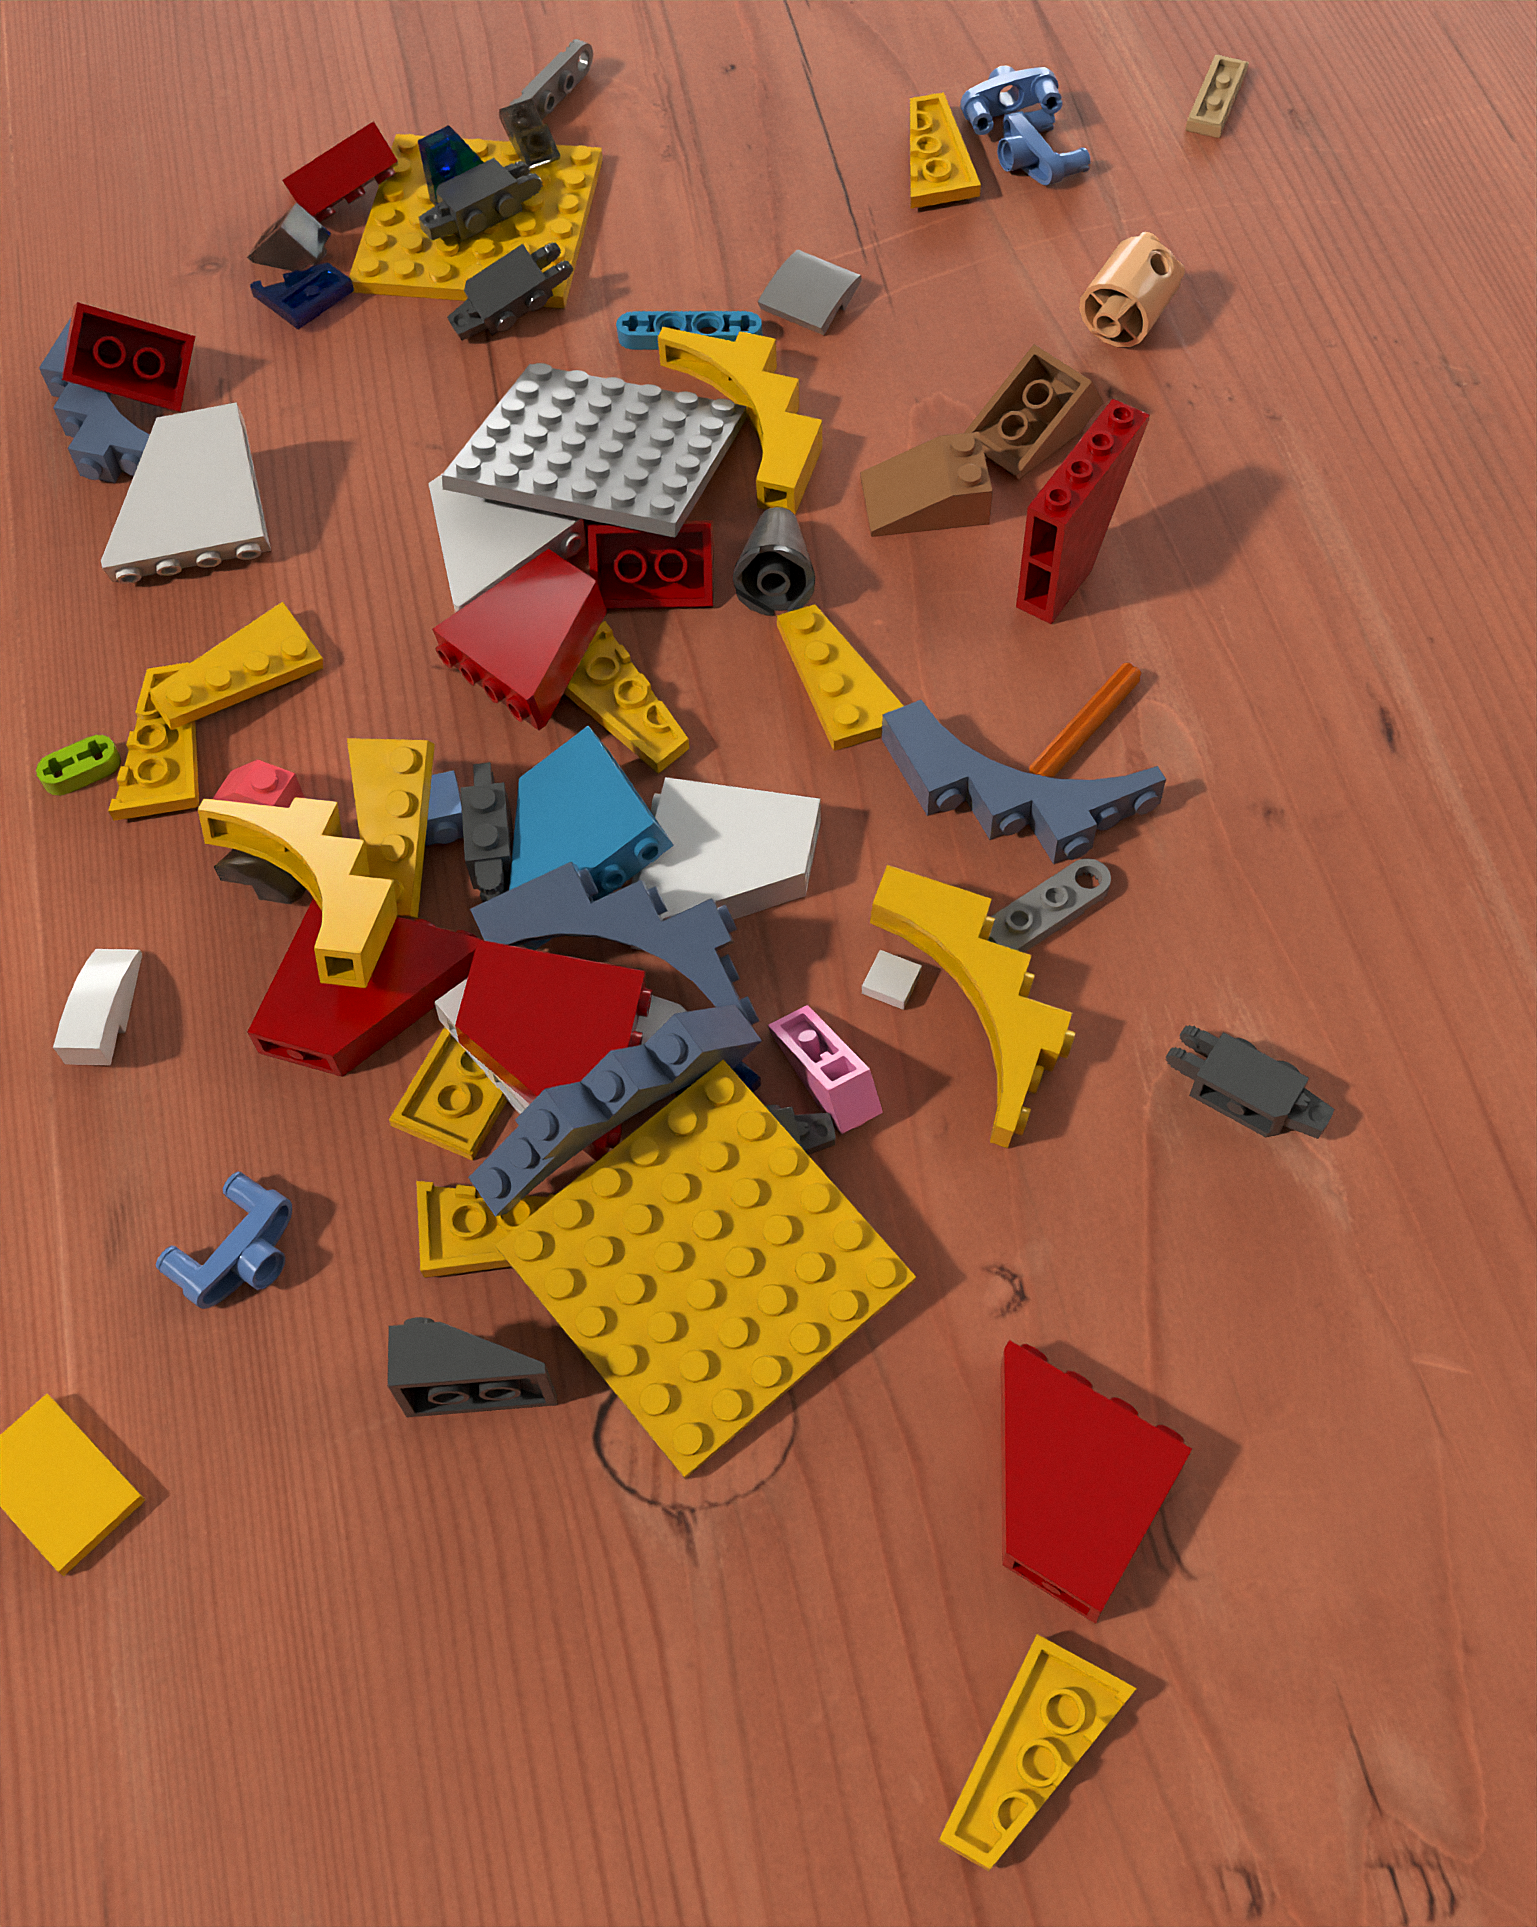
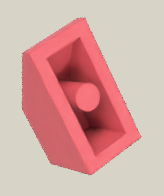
M257 759L233 769L212 799L289 808L295 797H305L295 773Z

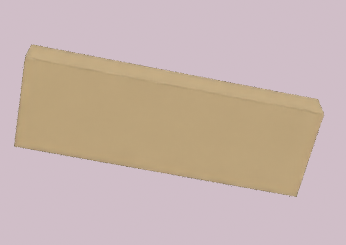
M1220 55L1214 56L1187 119L1185 131L1220 138L1247 73L1249 62Z

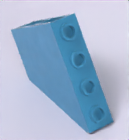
M589 726L585 727L519 778L509 890L566 863L573 862L578 866L579 870L587 868L598 890V893L592 896L595 902L620 888L627 880L674 846L611 752ZM550 939L530 941L523 945L527 949L536 950Z

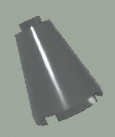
M773 507L761 514L733 571V582L738 599L750 610L763 615L774 616V610H787V612L800 609L808 603L814 592L815 573L797 517L793 512L782 507Z

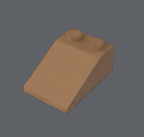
M1033 344L964 433L979 432L985 457L1017 479H1020L1078 435L1103 404V400L1091 380Z
M979 432L938 436L860 472L871 537L987 525L990 522L992 487Z

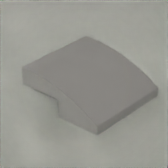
M797 249L770 280L759 298L758 304L764 311L825 335L838 309L845 311L862 277L857 273Z

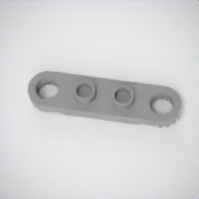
M579 39L572 40L564 53L560 52L521 91L522 95L518 99H514L510 103V107L506 109L508 114L505 113L504 117H507V119L503 120L505 132L519 139L525 138L586 76L591 67L593 49L589 43Z
M1089 858L1080 859L1070 864L992 915L991 917L995 918V922L988 941L1020 952H1026L1107 896L1111 882L1108 868L1100 861ZM1083 873L1085 875L1089 873L1091 874L1090 876H1095V879H1099V885L1091 889L1083 888L1076 882L1075 878L1077 879L1078 875L1083 876Z

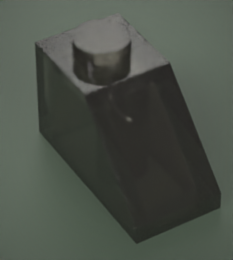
M296 202L262 233L247 258L253 263L299 273L309 264L315 267L324 258L328 251L324 245L331 233Z

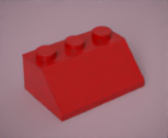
M373 121L282 181L308 222L316 219L319 224L336 213L333 208L336 204L344 199L348 204H351L365 195L366 191L363 187L376 180L378 185L393 177L396 174L393 168L398 165V160Z
M77 302L73 306L66 342L62 381L180 413L195 336Z
M713 520L685 521L675 538L602 522L588 525L590 577L597 581L606 608L713 606Z

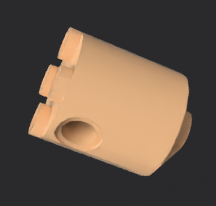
M1143 232L1139 237H1130L1121 241L1081 296L1079 310L1083 322L1092 334L1110 345L1131 347L1139 344L1179 289L1181 279L1185 274L1183 264L1176 260L1172 252L1163 246L1152 233Z

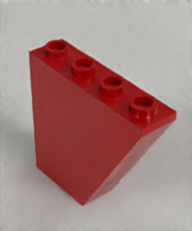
M1112 398L1027 508L1016 608L1052 625L1090 574L1147 427L1149 414Z
M547 549L432 630L439 644L436 647V652L448 668L456 667L472 686L478 684L494 703L502 702L506 705L519 722L525 720L540 731L547 725L603 621L607 610L597 581L550 549Z
M313 898L247 1033L259 1054L343 1077L436 1007V1000L467 979L477 941L482 939L465 930L453 932L438 928L433 923L424 919L412 921L396 917L366 988L320 983L314 947L322 925V910Z
M478 939L455 1028L459 1044L531 1104L545 1088L580 1082L611 1050L642 1045L643 1032H638L636 1029L639 1016L648 1017L653 990L645 988V971ZM623 1122L592 1142L583 1151L596 1162L609 1152V1148L613 1149L620 1143Z
M1009 1340L1004 1348L1001 1361L1002 1565L1088 1620L1096 1623L1186 1463L1192 1448L1184 1444L1183 1437L1175 1430L1160 1424L1155 1427L1138 1417V1411L1128 1402L1116 1397L1108 1399L1092 1389L1093 1385L1079 1373L1067 1370L1064 1373L1049 1364L1047 1357L1037 1348L1028 1344L1019 1346Z

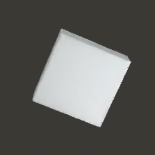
M880 950L862 985V994L904 1010L921 975L922 965Z

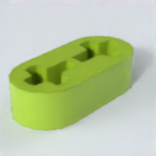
M93 735L48 754L38 763L36 773L48 793L62 796L111 775L120 766L121 758L114 742L109 737ZM102 752L103 757L95 760L94 755ZM62 770L63 775L55 778L54 773Z

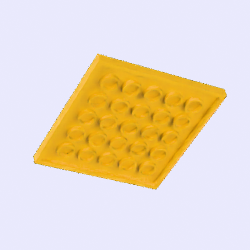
M396 134L391 148L398 160V165L393 168L396 174L378 187L348 278L350 293L466 301L468 299L464 292L466 281L521 244L525 246L531 255L541 247L556 242L561 249L560 256L554 262H551L550 265L541 270L542 273L564 260L568 261L574 269L570 277L551 289L553 296L548 299L543 307L565 308L603 161L602 148L583 145L568 146L550 143L493 141L479 138L463 139L446 136L433 137ZM492 158H495L503 167L511 163L514 164L515 161H523L529 166L530 174L531 172L535 173L542 179L541 190L535 196L533 195L532 198L521 203V212L462 242L454 234L432 241L421 230L419 216L438 204L436 195L438 185Z
M724 1059L495 1244L503 1257L685 1480L916 1281V1276Z

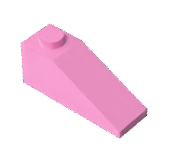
M808 1005L768 1025L770 1033L821 1112L830 1114L833 1125L841 1134L859 1127L866 1121L883 1113L870 1069Z

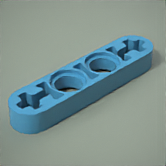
M632 311L622 314L616 322L618 342L621 346L633 350H659L658 335L662 327H677L681 331L735 342L739 331L762 336L761 318L757 314L748 311ZM704 327H714L717 329L716 332L711 334L699 332Z

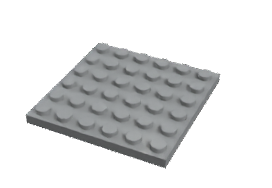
M544 363L529 364L442 474L443 490L675 538L745 423L747 406L734 404L733 401L728 399L713 400L698 397L692 392L677 393L662 390L660 387L652 384L637 385L626 383L616 377L601 378L591 376L580 370L565 371L555 369Z

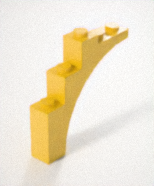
M662 327L658 335L660 366L687 373L712 385L732 400L734 404L747 406L746 417L759 438L763 454L756 478L757 507L762 509L782 507L796 515L823 448L822 420L797 414L799 409L798 378L774 374L777 368L776 339L739 331L735 342Z
M295 797L290 807L284 808L203 799L198 808V814L205 844L236 849L269 861L290 873L310 892L322 910V925L314 947L320 983L366 988L398 915L394 883L390 879L369 877L365 840L342 838L338 803Z
M887 865L872 904L870 924L904 938L931 956L956 980L975 1007L990 1041L997 1074V1109L990 1143L1008 1149L1013 1133L1023 1135L1031 1112V1108L1023 1106L1027 1091L1036 1094L1044 1069L1052 1072L1058 1056L1068 1058L1076 1032L1068 1030L1072 1013L1027 998L1035 974L1026 972L1032 955L988 941L995 922L994 917L988 916L991 898Z

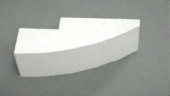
M95 949L86 961L68 997L53 1045L54 1050L65 1064L111 1065L117 1034L126 1032L142 958L140 950Z

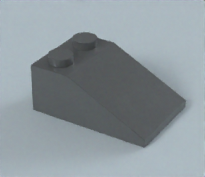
M410 1318L404 1321V1325L389 1326L388 1388L407 1418L558 1405L555 1388L543 1362L445 1323L435 1322L430 1318Z

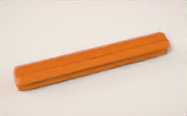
M1129 662L1123 663L1029 766V773L1053 778L1140 682V669L1134 667Z

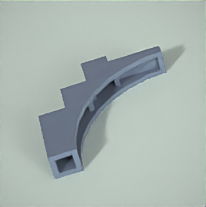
M70 318L40 365L39 370L51 396L59 398L53 409L65 435L74 438L68 450L80 476L91 480L98 479L115 483L121 472L134 476L150 434L137 428L117 410L111 401L110 393L62 381Z
M922 700L900 707L882 716V741L927 816L939 811L947 812L953 810L966 801L990 840L1001 835H1013L1029 824L1053 864L1065 859H1078L1085 855L1093 847L1097 829L1107 830L1115 826L1120 820L1136 813L1139 815L1146 814L1161 803L1166 778L1158 766L1119 777L1095 780L1056 779L1019 771L990 760L973 750L942 726Z
M569 862L470 909L484 941L519 946L530 941L573 936L604 938L638 947L665 960L693 981L715 1007L735 1004L751 1026L759 1022L749 997L740 999L733 985V982L739 980L740 977L729 954L720 957L718 950L734 943L730 933L737 930V927L726 904L717 907L712 898L663 921L660 914L668 910L656 886L648 889L646 883L639 880L594 902L592 896L597 894L598 890L588 869L579 870L576 864Z
M735 1004L675 1013L644 1045L611 1050L580 1082L545 1088L515 1119L519 1126L468 1178L495 1217L506 1214L531 1190L592 1142L655 1102L692 1085L723 1059L733 1070L762 1040Z

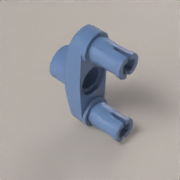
M1000 66L992 71L987 81L970 88L964 93L960 101V107L964 117L971 122L974 132L978 135H985L993 129L992 117L1017 111L1039 102L1046 114H1055L1062 107V97L1058 91V81L1050 69L1038 67L1015 71L1012 67ZM1012 85L1009 91L1000 93L1004 87Z
M1043 109L1026 113L1017 111L1004 116V138L998 143L997 153L1000 165L1006 172L1022 169L1038 183L1049 185L1060 182L1063 177L1088 171V164H1090L1091 160L1088 150L1084 147L1061 154L1051 149L1039 133L1053 130L1054 125L1052 123H1055L1054 114H1046Z
M239 1171L227 1179L223 1186V1194L249 1214L221 1243L205 1264H199L176 1246L166 1248L156 1262V1268L183 1289L184 1297L202 1309L210 1308L220 1303L244 1282H247L257 1290L270 1286L278 1278L285 1265L286 1258L284 1253L274 1246L279 1241L290 1221L292 1203L276 1190H266Z

